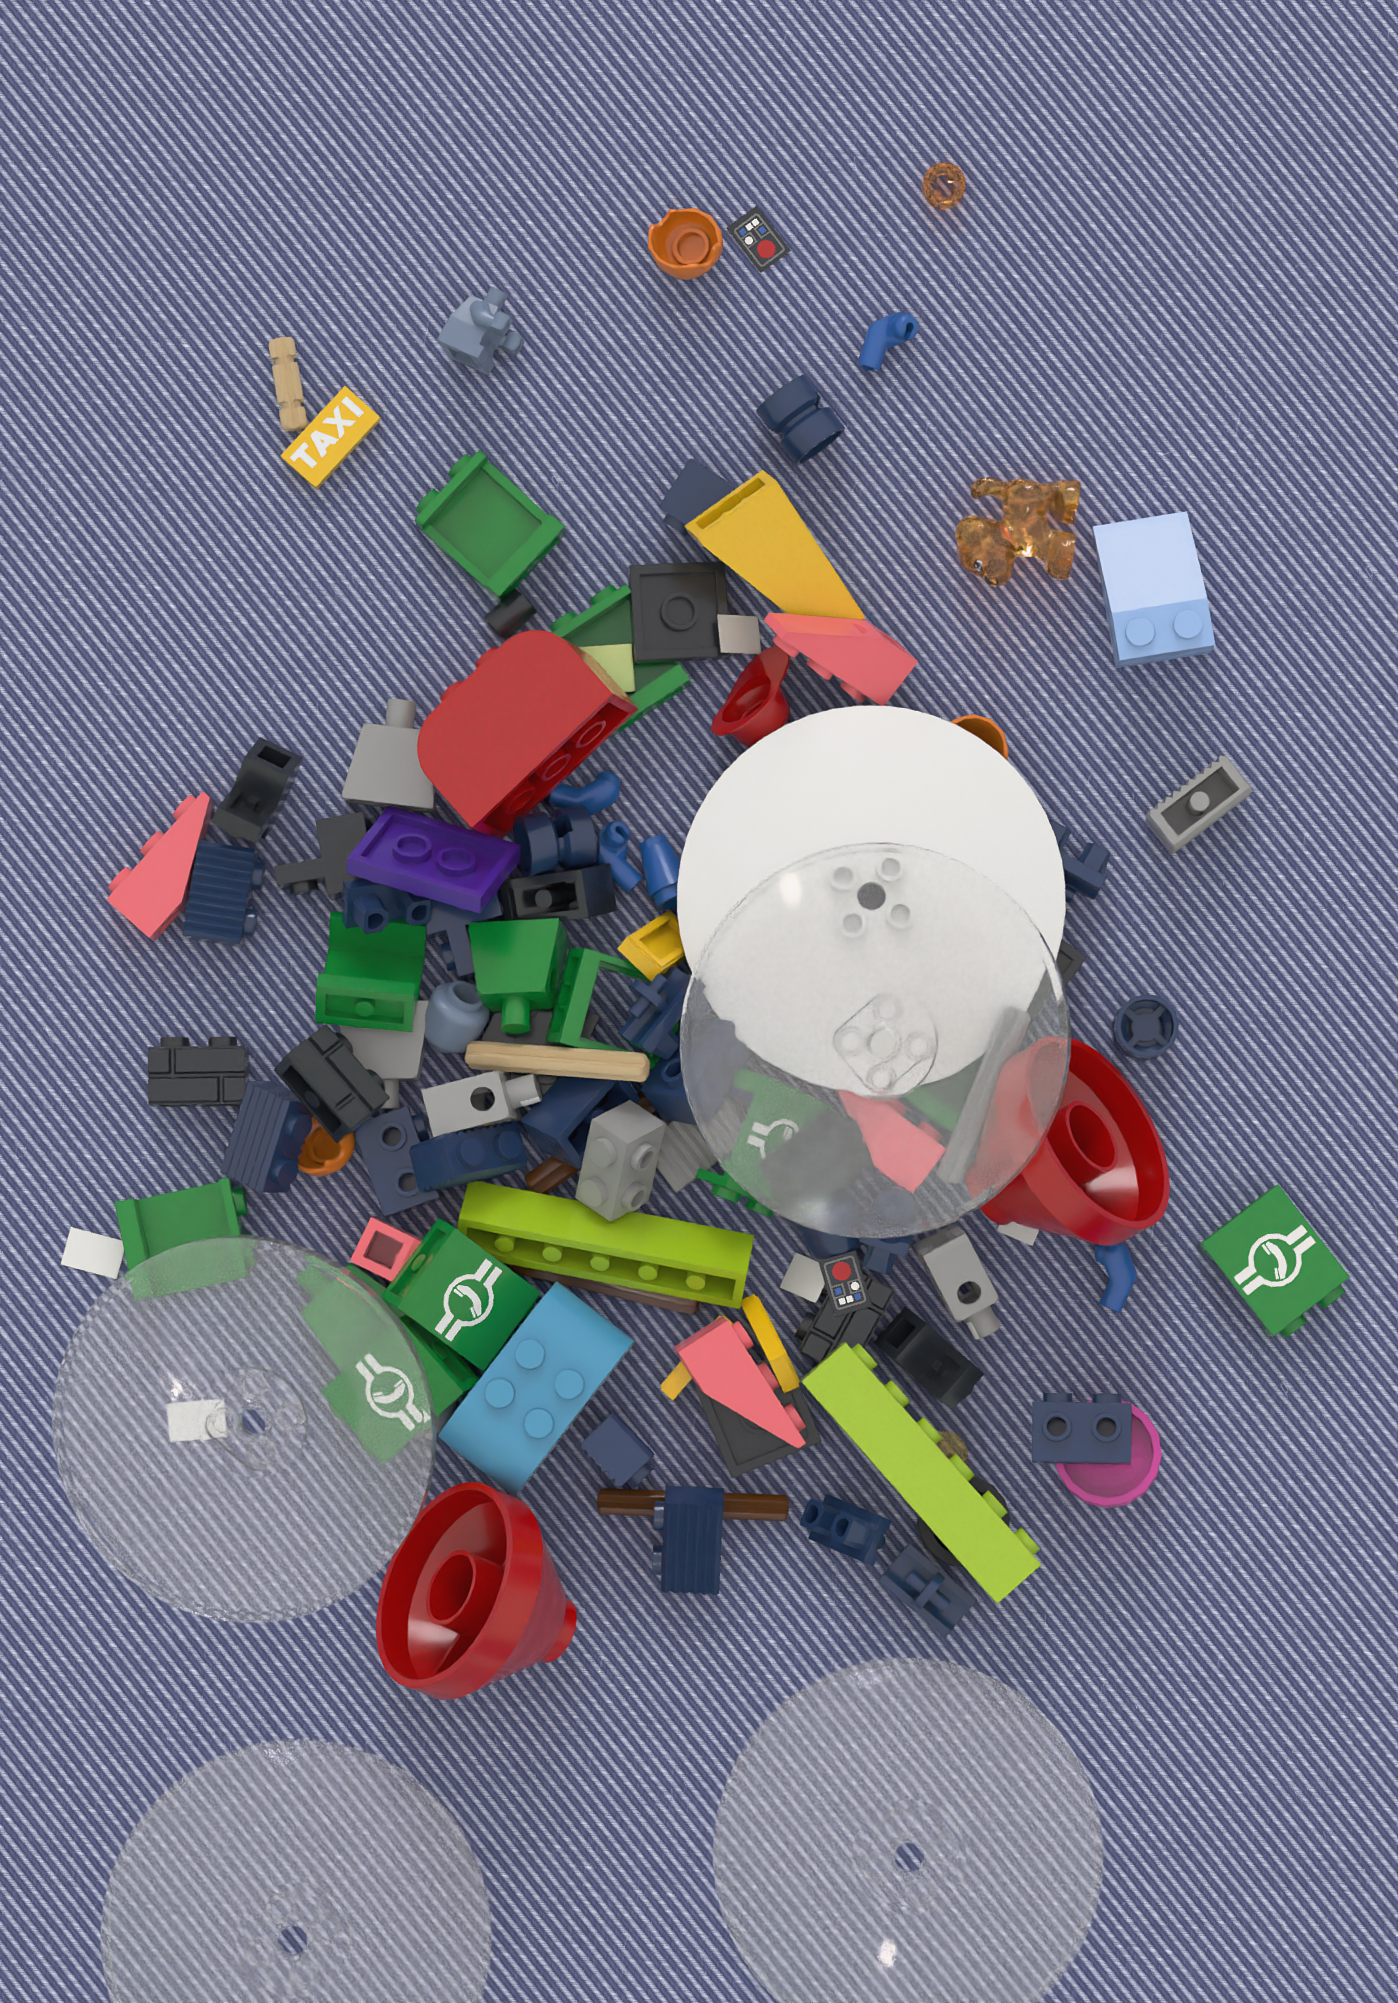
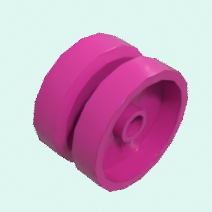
M1132 1404L1131 1465L1056 1464L1057 1472L1068 1491L1086 1504L1105 1509L1126 1506L1143 1496L1157 1478L1162 1458L1159 1434L1148 1415Z

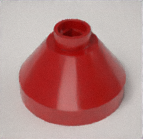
M1053 1036L1044 1039L1019 1054L1005 1066L981 1145L979 1163L974 1165L969 1177L972 1195L981 1211L990 1220L999 1225H1008L1014 1221L1021 1226L1107 1246L1120 1244L1157 1223L1167 1208L1170 1192L1169 1171L1165 1152L1155 1125L1144 1104L1129 1082L1113 1064L1095 1049L1079 1040L1066 1036Z
M466 1482L455 1485L439 1494L413 1520L391 1558L382 1583L377 1606V1648L382 1665L394 1681L436 1699L454 1700L531 1667L539 1661L544 1663L552 1662L564 1653L575 1632L577 1612L574 1603L565 1597L564 1588L531 1509L520 1499L479 1482Z

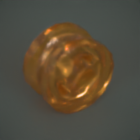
M940 162L927 170L923 178L922 193L925 200L932 207L950 209L962 200L966 179L963 172L956 165ZM946 175L948 182H956L957 189L952 187L951 196L942 197L940 190L931 189L930 183L937 184V176Z

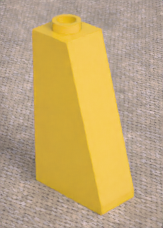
M761 470L684 526L688 533L787 614L861 620L865 618L778 482L764 470Z

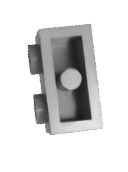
M631 1100L592 1119L575 1198L610 1222L630 1211L637 1210L641 1205L649 1202L666 1123Z

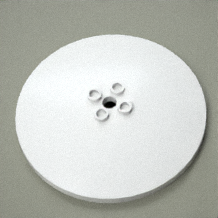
M852 706L812 714L784 725L746 750L721 775L696 813L683 849L677 883V914L686 960L692 975L705 985L701 994L720 1021H732L735 1025V1037L762 1061L781 1072L812 1085L852 1093H890L930 1085L958 1074L988 1055L1007 1009L1010 1006H1018L1030 1011L1044 989L1059 951L1066 911L1065 879L1055 834L1034 792L1017 770L979 737L956 724L930 714L890 706ZM876 882L884 888L886 900L881 907L868 909L859 902L858 890L863 884Z

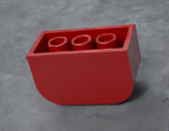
M529 630L518 633L506 640L499 648L493 647L486 651L475 664L477 669L464 681L460 680L453 683L443 692L440 697L442 702L425 719L418 736V760L427 778L472 829L500 839L513 829V822L516 816L529 814L639 709L590 654L563 638L543 630Z

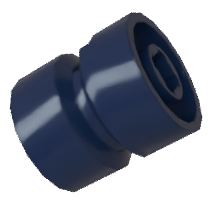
M806 374L793 379L778 389L756 410V413L769 430L784 434L780 445L796 466L805 463L819 454L845 431L844 425L830 407H818L821 397Z
M584 805L555 809L552 817H549L545 812L515 817L513 822V842L521 845L520 861L518 864L526 877L554 873L558 864L565 870L594 865L597 855L596 836L591 816Z
M1144 994L1133 997L1117 1011L1112 1020L1111 1035L1114 1045L1122 1055L1131 1060L1145 1062L1156 1059L1173 1045L1178 1036L1179 1022L1176 1011L1168 1001L1156 995Z

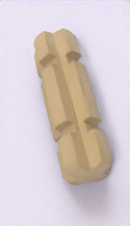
M292 337L275 338L270 340L268 345L272 362H275L272 370L277 402L279 406H282V409L279 410L281 426L284 431L302 430L307 427L308 423L305 408L301 406L304 398L299 366L297 362H294V359L297 358L295 342Z

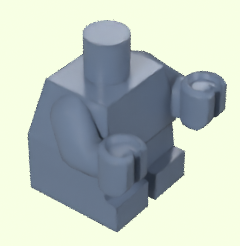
M490 287L484 300L471 295L450 315L437 338L438 343L449 358L489 375L495 365L492 360L495 350L500 348L513 356L520 352L525 343L523 337L515 332H509L507 336L505 335L512 324V319L500 310L507 298L504 292Z

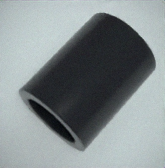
M514 588L483 619L501 639L506 641L525 625L537 611Z

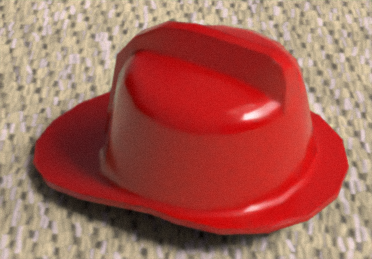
M776 645L765 649L754 657L744 668L725 704L712 720L711 730L714 735L724 736L730 734L740 743L750 748L765 736L783 727L789 718L790 706L780 685L790 664L789 654Z

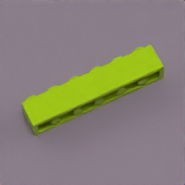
M480 1181L467 1184L457 1227L460 1232L501 1263L736 1309L741 1307L754 1235L634 1211H630L610 1222L577 1200Z
M842 1342L807 1373L800 1382L992 1600L998 1604L1041 1566V1563L1034 1557V1554L1040 1548L1021 1527L1015 1533L1011 1531L1001 1519L1008 1513L989 1490L981 1496L974 1489L969 1481L975 1474L957 1454L948 1459L937 1447L936 1444L943 1438L924 1417L917 1423L904 1409L910 1403L909 1399L895 1383L890 1380L887 1384L883 1385L871 1372L878 1364L859 1343L851 1349L846 1342Z

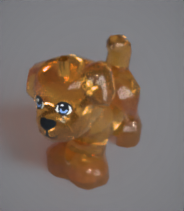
M993 477L977 478L971 484L970 495L974 499L987 495L1000 499L1004 515L1001 521L968 515L958 522L955 537L957 539V556L960 566L967 572L981 577L989 586L999 587L1007 584L1010 580L1016 557L1032 556L1039 557L1045 562L1046 573L1049 576L1059 580H1068L1073 563L1076 534L1059 532L1050 528L1046 514L1052 512L1054 518L1059 522L1073 525L1075 510L1077 511L1081 482L1078 480H1059L1040 484L1025 478H1018L1008 482Z

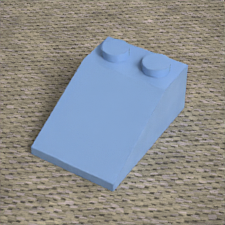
M1187 511L1092 526L1115 668L1210 653L1215 646L1207 594Z

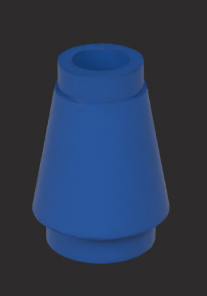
M665 835L653 836L639 844L648 897L650 901H655L659 910H667L677 907L680 859L668 843Z

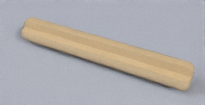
M474 1040L467 1044L465 1063L471 1069L500 1070L504 1072L643 1082L647 1080L650 1069V1059L647 1058L646 1054L638 1052Z

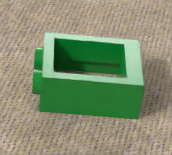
M569 948L545 1041L563 1047L632 1052L580 1037L598 969L649 984L651 981L630 961L586 948ZM681 1017L671 1029L674 1034L678 1030ZM644 1051V1054L650 1059L649 1071L652 1072L660 1057Z

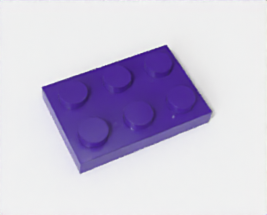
M388 806L347 857V874L480 914L520 861L521 845Z

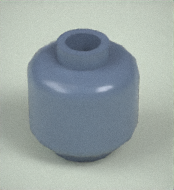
M455 981L437 986L428 1000L425 1013L424 1037L439 1052L464 1053L466 1052L467 1044L474 1040L478 1041L489 1020V1009L481 1001L477 987L468 982Z

